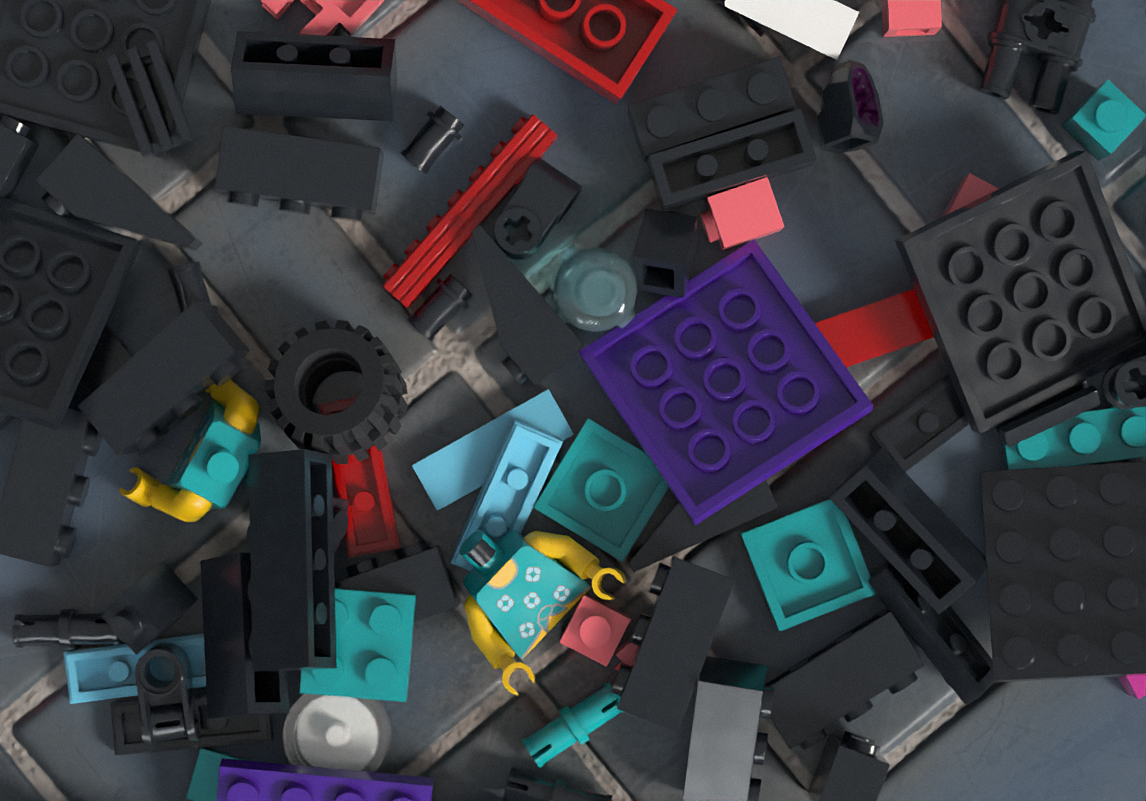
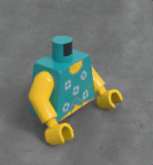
M231 379L221 386L213 383L205 390V392L211 393L213 399L165 484H161L159 480L138 467H133L129 472L138 477L136 485L129 491L120 487L119 492L142 507L152 505L153 508L185 522L200 520L210 509H224L249 467V454H256L261 445L260 423L258 422L260 407L257 401Z
M479 530L472 533L464 541L459 551L460 555L474 567L462 582L470 593L466 598L464 609L471 639L494 669L501 668L503 671L502 683L505 689L517 696L519 694L509 683L510 675L516 670H523L527 672L528 677L533 683H535V675L526 664L515 662L513 659L515 653L523 659L591 588L586 579L590 578L592 580L594 593L604 600L615 599L614 596L605 592L602 588V579L606 574L610 573L620 582L626 583L625 574L617 568L603 569L599 566V559L567 535L533 531L524 536L515 530H511L496 544L484 532Z

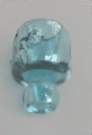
M575 243L571 244L561 253L562 255L559 257L561 262L554 269L550 289L552 302L558 311V316L564 323L569 322L579 329L597 332L610 330L616 325H619L622 329L636 316V313L633 311L638 293L636 276L625 259L611 250L595 246L578 248Z

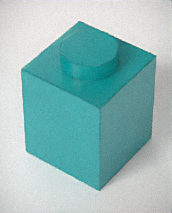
M1107 80L1091 92L1061 127L1099 161L1111 155L1142 122L1146 114L1112 82Z

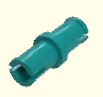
M609 682L571 709L568 705L558 710L561 714L559 717L529 737L521 740L539 768L576 742L583 745L590 740L587 736L621 712H624L617 709L616 703L619 697L610 693L612 686Z

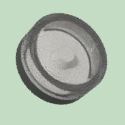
M303 694L290 709V713H288L284 723L283 746L290 765L375 772L384 760L391 741L390 719L380 700Z

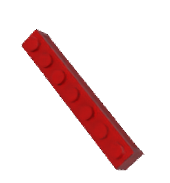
M534 114L528 119L522 116L511 129L514 133L513 137L507 143L503 140L498 143L490 153V156L493 158L492 161L485 168L480 165L468 179L472 182L464 193L459 189L447 202L450 209L444 216L441 217L437 214L426 226L425 229L429 233L420 242L416 238L405 250L404 254L408 257L402 264L398 266L394 263L383 275L382 278L386 282L382 286L408 309L473 236L472 231L488 219L522 180L538 157L541 158L558 139L557 134Z

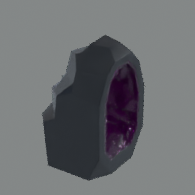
M853 60L840 63L830 72L829 83L822 93L821 112L817 116V127L823 151L837 154L857 151L878 143L884 123L879 94L866 66Z

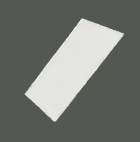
M725 0V7L836 60L859 14L858 11L835 0Z

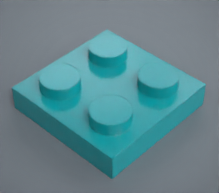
M588 418L533 508L623 562L669 487L646 453Z
M829 498L740 533L779 632L877 594L868 582L871 577L849 520Z
M335 588L337 668L302 670L300 693L406 702L408 699L416 594Z

